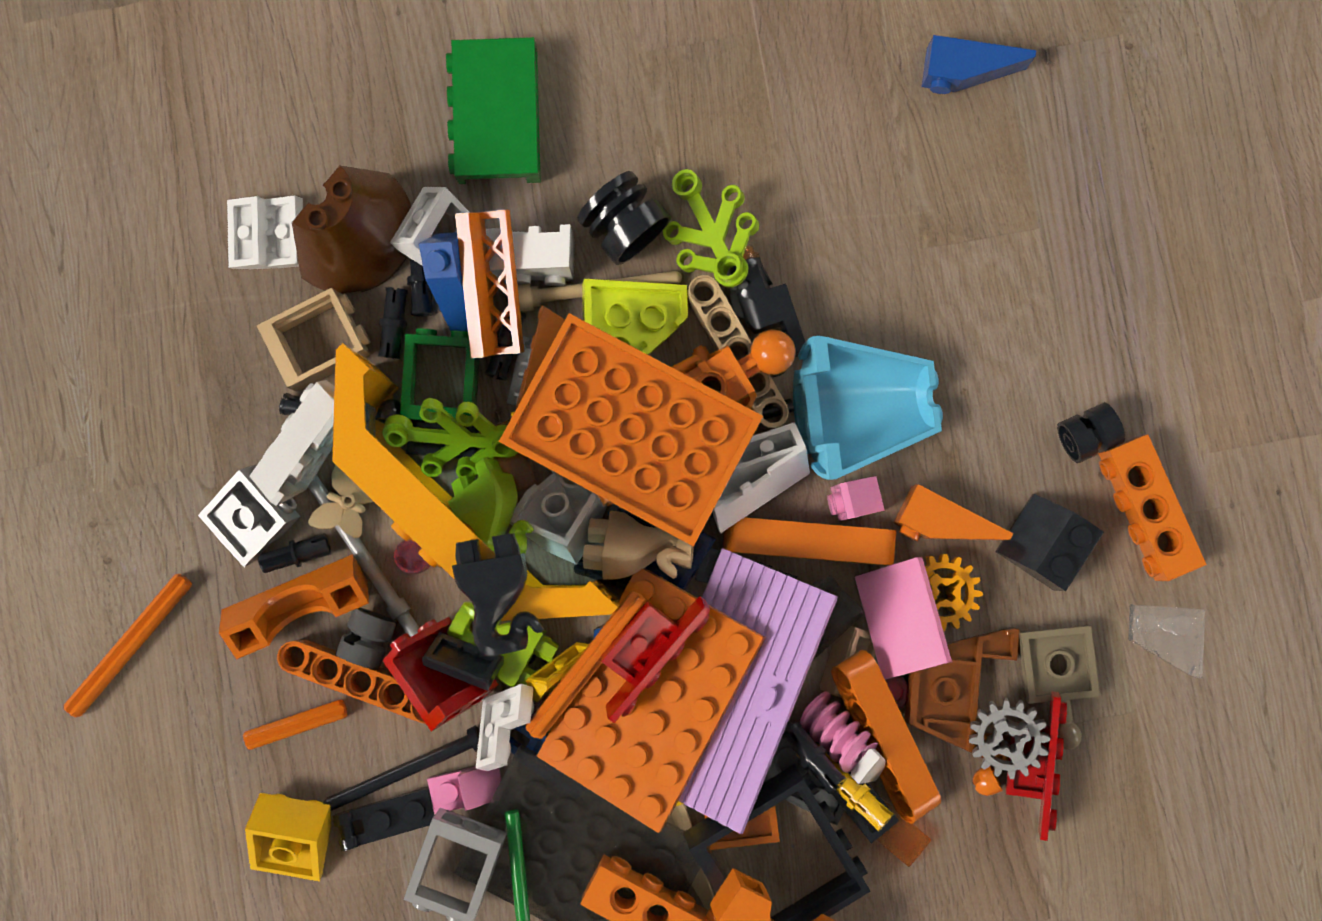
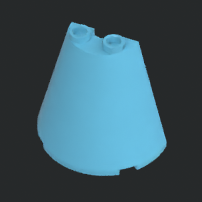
M820 335L810 337L803 344L798 355L799 360H803L800 370H794L793 378L794 418L806 446L807 454H811L815 461L811 463V468L821 478L826 480L838 479L942 431V408L939 404H935L933 400V390H936L939 384L934 361Z

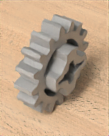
M1004 698L1003 706L997 707L993 701H990V712L987 713L982 709L977 711L981 722L971 721L970 728L976 731L977 734L969 735V743L978 744L972 750V755L974 758L984 757L981 762L983 769L992 765L994 766V775L996 777H999L1002 770L1008 771L1009 778L1014 779L1016 770H1020L1026 777L1029 775L1028 765L1031 764L1036 768L1041 767L1037 756L1048 755V749L1041 745V743L1050 741L1048 733L1040 732V730L1046 727V722L1044 719L1034 720L1037 714V710L1034 707L1026 712L1024 711L1022 700H1019L1016 706L1013 707L1010 706L1008 698ZM1006 715L1016 716L1024 721L1017 723L1007 719ZM993 721L994 732L984 740L985 730ZM1008 731L1011 736H1015L1014 744L1009 745L1006 740H1003L1002 734ZM1031 737H1034L1032 748L1025 755L1023 751L1024 745L1027 741L1032 740ZM1001 754L1007 756L1011 759V761L999 759L995 757V755Z

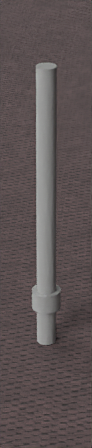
M316 474L308 488L320 506L324 503H333L334 501L327 499L329 492ZM336 526L335 528L387 604L386 611L392 620H397L405 633H408L410 637L417 634L419 626L409 613L411 610L404 597L399 598L360 538H353L346 534L339 526Z

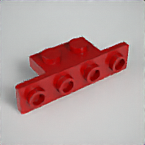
M699 596L677 622H674L647 601L600 656L602 663L626 680L606 704L607 718L611 722L615 723L621 715L625 717L632 711L637 702V696L644 688L649 689L656 683L660 677L661 668L668 660L673 661L681 654L685 646L684 642L691 633H697L705 626L709 619L710 608L704 598Z
M1051 691L1048 726L1040 730V732L1048 733L1050 741L1041 743V745L1048 749V755H1038L1041 767L1036 768L1031 764L1028 765L1029 775L1026 777L1020 770H1016L1014 779H1010L1007 771L1005 787L1006 795L1041 799L1038 832L1040 840L1048 841L1049 831L1056 830L1057 809H1051L1052 795H1059L1060 774L1054 773L1055 759L1062 760L1064 739L1058 738L1059 724L1066 723L1067 703L1061 702L1060 693ZM1010 736V745L1015 743V736ZM1031 737L1032 740L1025 743L1023 748L1025 755L1032 748L1034 737Z

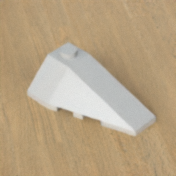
M552 471V474L538 486L534 484L525 492L515 508L510 524L513 526L518 520L528 521L534 528L532 533H526L528 538L547 552L577 565L583 556L584 546L590 544L588 542L590 518L602 519L607 505L603 506L595 493Z

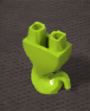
M484 457L475 464V470L478 475L476 480L465 475L458 477L451 483L455 497L448 501L453 513L462 522L471 526L474 533L494 552L492 537L506 534L516 508L518 496L513 475L503 472L497 460ZM526 520L516 521L509 531V534H515L520 554H526V533L534 531L532 525Z
M471 601L463 603L453 619L447 634L476 645L473 632L471 631V623L474 621L475 614ZM511 622L498 625L497 632L501 635L508 634ZM528 626V644L526 649L500 654L504 656V664L496 677L501 682L510 687L520 684L527 685L525 682L527 678L537 671L528 666L534 654L547 662L553 660L560 645L545 635V630L536 633Z

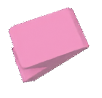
M475 766L431 776L427 779L434 814L437 813L440 807L449 811L464 808L467 811L505 797L500 768L484 771L476 769Z

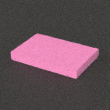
M916 557L855 576L878 665L885 680L952 662L922 557Z

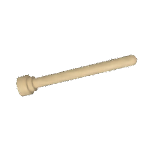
M678 271L610 280L679 284L682 281V275ZM530 283L518 285L520 311H534V307H539L540 303L580 298L582 297L583 283L538 289V286H531Z

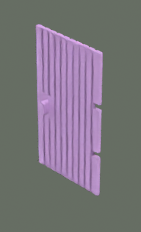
M722 548L702 598L706 600L707 604L766 638L684 789L679 802L718 821L739 834H743L838 597Z

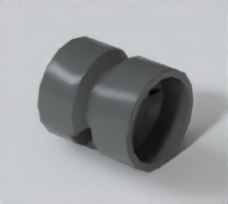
M359 607L352 611L347 623L350 633L342 636L335 654L358 666L379 670L386 653L383 644L391 641L397 622L377 612Z

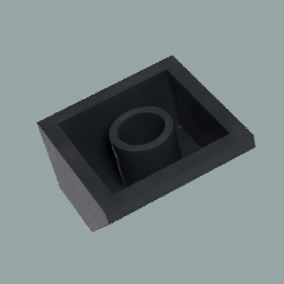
M1032 494L1009 530L1013 533L1011 539L1002 540L995 552L1053 591H1067L1104 531L1077 513L1036 494Z

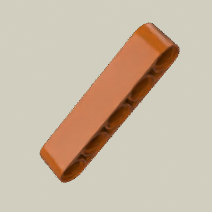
M744 517L724 531L723 549L734 553L891 566L894 565L896 530Z
M306 639L286 642L279 649L277 661L281 669L287 673L426 724L405 693L402 702H395L390 698V686L398 683L389 670L381 667L379 670H373L358 666L338 657L335 654L336 650ZM294 647H299L304 652L305 657L301 665H297L292 660L291 653ZM327 659H331L337 664L338 671L334 678L329 677L324 672V663ZM360 671L370 676L371 685L368 690H363L357 685L356 678Z
M860 650L834 666L831 670L832 678L853 722L858 721L860 723L858 733L860 734L864 731L870 733V738L866 745L868 746L874 742L878 743L876 750L886 761L880 778L897 813L907 823L912 824L939 806L941 796L877 662L870 653Z

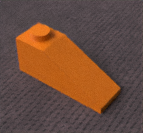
M919 484L911 486L893 522L901 527L899 533L917 542L920 537L923 539L1010 540L1013 535L1012 532Z

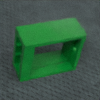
M417 328L416 334H405L400 415L408 419L422 420L419 414L421 406L414 405L418 345L466 348L463 402H471L477 406L480 358H471L468 332L451 331V336L447 337L437 336V330ZM443 407L444 410L456 419L458 408ZM427 409L429 412H436L433 409ZM463 413L464 415L472 416L470 413Z

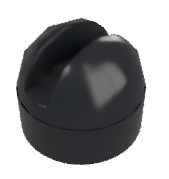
M388 399L382 402L375 419L385 424L389 416L400 415L401 403L395 399Z

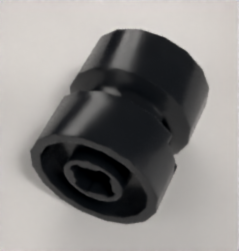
M1105 402L1084 411L1083 417L1077 414L1057 424L1061 444L1075 463H1081L1096 456L1098 449L1107 451L1125 442V431L1119 416Z

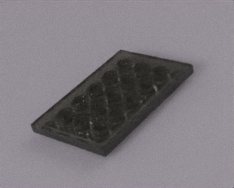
M520 744L480 823L507 832L505 812L519 810L529 911L531 915L543 921H610L580 905L584 891L604 854L610 858L617 856L626 860L631 865V869L642 875L649 873L656 876L664 883V887L674 892L678 890L688 892L700 870V866L688 848L683 835L684 830L667 822L664 829L657 833L538 758V753ZM506 835L487 891L514 905ZM467 847L454 873L477 885L488 854ZM623 887L617 890V893L622 898L630 899L635 896V893L630 888ZM654 905L649 908L651 913L656 916H663L668 912L661 905Z

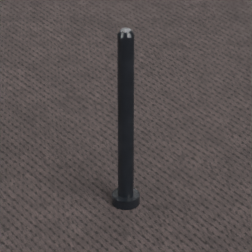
M476 725L468 728L466 736L331 795L324 800L323 804L330 805V810L333 811L473 748L477 752L480 730Z

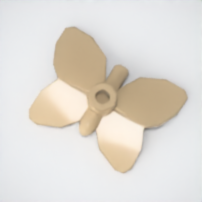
M335 465L331 478L332 487L338 494L329 492L327 499L334 502L324 503L313 511L308 523L311 527L318 529H331L339 526L349 536L359 538L362 534L363 522L359 513L365 512L366 509L363 505L371 503L373 500Z

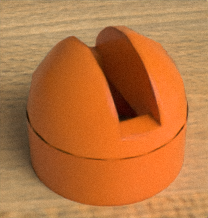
M991 765L986 769L980 768L975 772L972 779L978 793L991 796L1003 791L1002 785L998 777L994 775V769Z

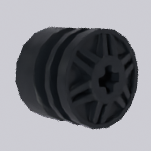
M626 171L603 185L588 200L577 217L583 227H590L589 234L592 238H598L608 233L601 247L616 265H621L639 254L665 229L671 220V215L657 199H650L640 204L647 193V188L644 184L637 185L638 177L633 171Z

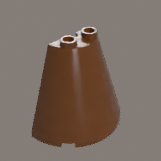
M339 165L323 184L327 192L325 200L318 205L308 202L292 221L301 278L310 285L324 291L332 287L340 294L357 291L365 292L386 282L405 262L407 256L398 251L390 242L412 206L406 192L390 173Z

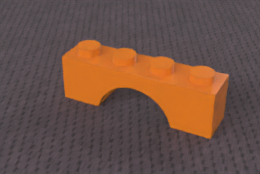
M353 554L222 609L219 634L237 660L270 646L274 637L286 625L306 614L325 611L338 617L369 604L368 580Z
M732 868L710 902L715 921H774L770 918L772 901L764 884ZM821 914L819 917H817V918L814 919L813 921H836V920H834V919H832V918H830V917H828V916H826V915H824V914Z

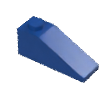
M933 35L926 50L921 87L930 88V91L933 93L948 94L1014 74L1028 68L1036 57V50Z
M457 232L436 234L419 243L425 279L450 331L468 332Z

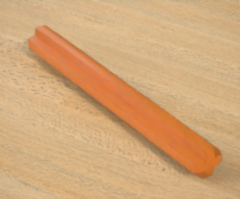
M175 574L66 701L63 708L67 713L76 718L86 712L192 587V583L182 574Z
M635 591L629 593L532 716L530 723L526 724L525 727L532 737L542 739L596 672L602 664L600 656L646 604L647 600L640 593Z

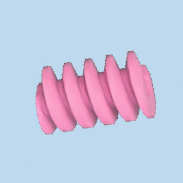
M825 691L808 704L803 711L800 724L806 732H810L809 736L814 742H819V746H823L829 752L830 759L833 762H839L840 769L848 773L854 769L869 749H876L878 743L874 742L867 746L866 743L870 738V733L864 731L857 735L860 723L854 721L847 725L846 723L851 716L850 713L844 711L837 715L841 704L838 701H834L827 705L831 694Z

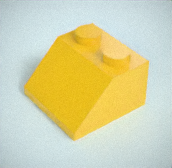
M260 793L245 827L250 869L320 882L332 826L330 805L323 804L317 800L305 801L289 798L283 794L271 795Z

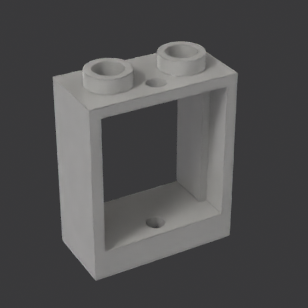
M440 807L430 823L403 900L411 902L413 907L420 911H435L445 915L449 921H475L507 832ZM438 836L488 854L470 903L421 885Z

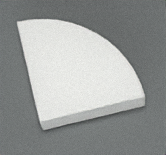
M869 749L851 771L850 776L858 784L874 782L882 773L886 761L876 749Z

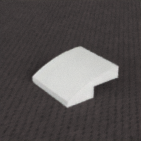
M294 195L271 199L254 196L227 200L229 268L270 269L299 267L292 221L302 211L303 199Z

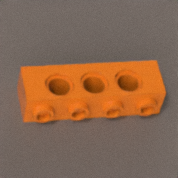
M1149 435L1135 437L1112 449L1098 453L1101 459L1099 462L1100 470L1103 476L1110 480L1116 492L1113 494L1115 504L1121 512H1125L1130 524L1128 526L1129 535L1132 541L1141 548L1144 555L1142 563L1147 574L1153 577L1155 581H1170L1207 565ZM1132 468L1138 472L1140 477L1137 486L1132 485L1128 478L1129 471ZM1146 501H1149L1154 507V513L1150 519L1143 512V505ZM1161 533L1165 534L1168 539V546L1164 551L1159 548L1157 542Z
M605 854L589 881L580 905L610 921H715L712 909L709 908L707 910L696 904V900L688 893L680 890L674 892L664 887V883L656 876L649 873L642 875L631 869V865L626 860L617 856L610 858ZM627 887L633 890L635 896L625 899L617 893V890ZM654 905H661L668 912L663 916H656L651 913L649 908Z

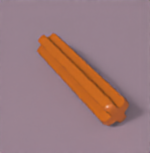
M340 699L248 730L243 733V739L247 749L252 750L344 719L348 716L347 708L344 701Z

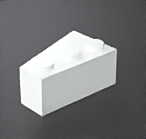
M570 224L560 225V232H541L540 226H529L528 232L512 231L517 285L531 284V280L544 281V284L548 286H564L565 281H573L575 240ZM501 228L486 229V235L495 242L501 234ZM495 253L489 261L490 271L499 278L505 270L504 260Z

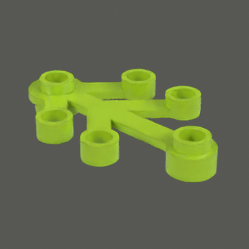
M685 169L679 171L672 180V189L681 199L688 201L703 231L683 227L678 222L671 221L663 230V236L672 245L687 242L712 248L717 259L698 256L691 249H684L677 255V265L688 273L694 272L696 269L714 273L717 282L724 287H735L741 284L748 274V263L743 258L749 237L756 234L759 229V221L749 212L742 213L736 219L737 232L730 250L725 243V238L735 209L744 203V193L736 185L725 187L721 194L722 203L714 222L700 194L702 190L701 179L692 170ZM694 184L689 191L685 192L688 185ZM732 193H738L735 200L728 201ZM748 220H752L751 226L743 229V224ZM674 229H679L678 234L670 238L671 232ZM692 256L691 263L684 265V260ZM732 266H736L737 268L732 275L728 276L727 272L729 268Z
M429 398L422 402L419 413L422 420L428 423L437 422L445 430L413 427L412 422L407 417L392 415L386 419L382 431L387 444L393 447H401L408 441L445 444L446 446L437 452L429 453L423 458L421 471L429 477L439 476L445 463L469 447L482 449L471 457L459 459L456 468L458 477L466 475L475 478L477 475L475 464L484 457L491 459L494 457L510 458L518 453L499 442L507 425L494 426L479 412L478 407L471 402H463L458 406L456 419L443 409L442 403L437 399ZM427 409H433L436 412H429ZM464 412H467V413H470L472 416H467V415H464L463 413H464ZM464 426H474L482 434L471 433Z

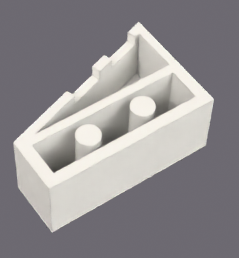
M795 422L754 435L751 438L712 511L720 533L810 474L807 449Z

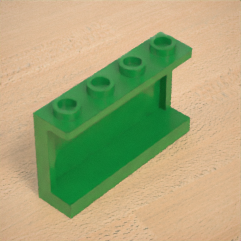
M535 38L451 40L452 53H446L447 73L452 74V86H447L448 107H453V120H448L447 130L449 141H454V153L448 154L449 173L454 174L459 184H466V179L522 177L526 178L527 183H541L538 50Z

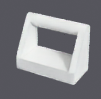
M423 187L390 243L398 251L422 265L419 243L431 237L444 213L446 212L455 218V214L470 212L446 187Z

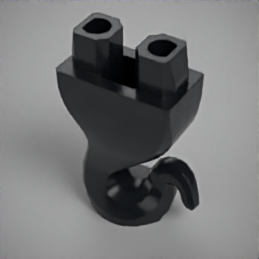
M514 533L492 537L495 558L482 560L478 539L456 543L455 557L457 565L452 566L455 582L474 606V642L485 656L506 654L526 649L528 644V626L536 633L543 632L544 630L534 614L523 611L513 617L508 634L501 635L497 632L499 622L518 600L527 580L525 553L520 554L519 545Z

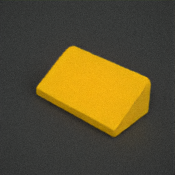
M574 643L527 678L525 682L527 686L533 687V699L536 702H539L555 689L589 644Z

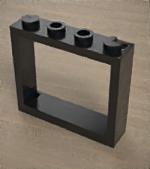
M795 764L763 783L748 822L798 791L846 871L771 917L774 921H813L821 914L830 917L871 892L863 879V876L868 874L866 868L858 856L851 859L847 852L853 848L842 828L836 832L834 831L830 823L836 820L825 800L818 804L814 795L820 791L809 773L801 776ZM707 817L684 831L683 835L690 852L717 893L727 875L709 846L734 830Z

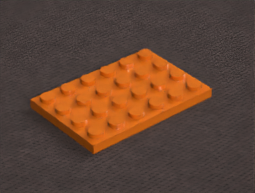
M569 313L499 442L694 547L763 416Z
M644 568L632 575L618 603L621 604L630 592L635 591L640 593L647 601L674 622H677L697 598ZM709 604V619L705 626L699 632L691 633L684 642L685 646L681 654L675 660L667 661L661 668V674L656 683L649 689H643L637 696L634 708L627 716L623 717L621 715L615 723L607 718L606 704L626 680L602 663L554 723L537 754V757L657 833L664 829L766 638Z

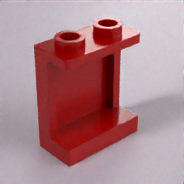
M450 617L438 623L435 619L426 622L417 630L418 633L411 637L408 633L401 635L390 644L392 650L383 660L431 732L483 701L499 685L494 679L490 688L486 691L423 666L422 658L439 631L447 634V629L452 623Z

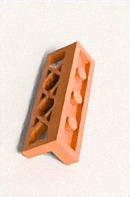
M510 210L455 214L471 358L523 353L524 342ZM500 218L501 234L494 242L486 235L485 220ZM495 253L504 260L505 270L499 278L490 271L489 261ZM498 289H501L508 296L509 305L503 313L494 306L493 296ZM502 324L512 332L513 346L498 347L497 331Z

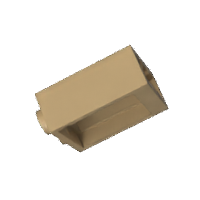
M331 287L256 325L287 388L298 392L306 388L310 383H315L335 373L336 357L303 373L283 332L333 307L354 346L352 350L364 358L370 355L366 345L371 343L363 326L361 324L356 326L351 316L355 309L346 294L340 295Z

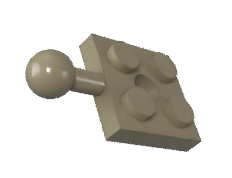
M1090 625L1019 632V650L1026 703L1050 702L1051 691L1059 692L1061 702L1067 703V717L1065 724H1059L1058 738L1064 739L1063 749H1074L1082 740V732L1073 723L1070 700L1100 697L1092 627ZM1061 654L1067 661V667L1063 673L1054 674L1050 668V661L1055 655Z

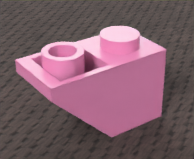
M876 476L840 483L831 487L832 494L827 495L832 516H838V521L885 511Z

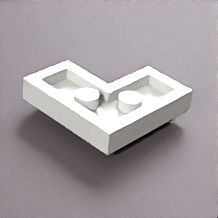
M520 684L486 697L483 700L476 769L490 771L507 765V760L511 753V744L509 742L510 730L530 723L534 711V702L532 700L533 687Z

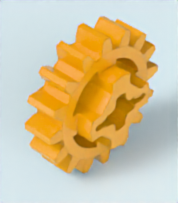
M940 554L938 562H936L933 556H927V566H925L937 610L940 607H946L947 610L952 612V614L946 616H939L943 631L946 630L948 622L954 629L960 628V618L970 622L972 618L968 611L970 609H980V606L973 602L974 597L983 596V592L974 590V585L981 581L980 577L969 576L973 569L972 565H966L961 568L962 558L954 557L949 563L947 554ZM945 568L953 571V573L945 578H941L937 573H934V570ZM938 585L949 587L946 590L947 599H937L940 593L937 588ZM964 585V588H965V597H964V600L962 601V600H961V587Z

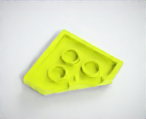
M584 279L582 284L583 321L650 355L687 320V285Z

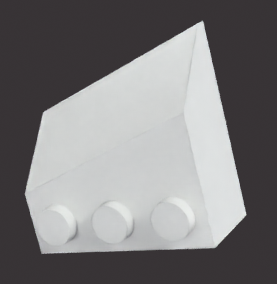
M327 380L316 382L315 385L310 383L300 397L301 405L295 413H291L281 427V433L266 450L263 458L249 476L266 498L275 506L305 491L333 449L335 386Z

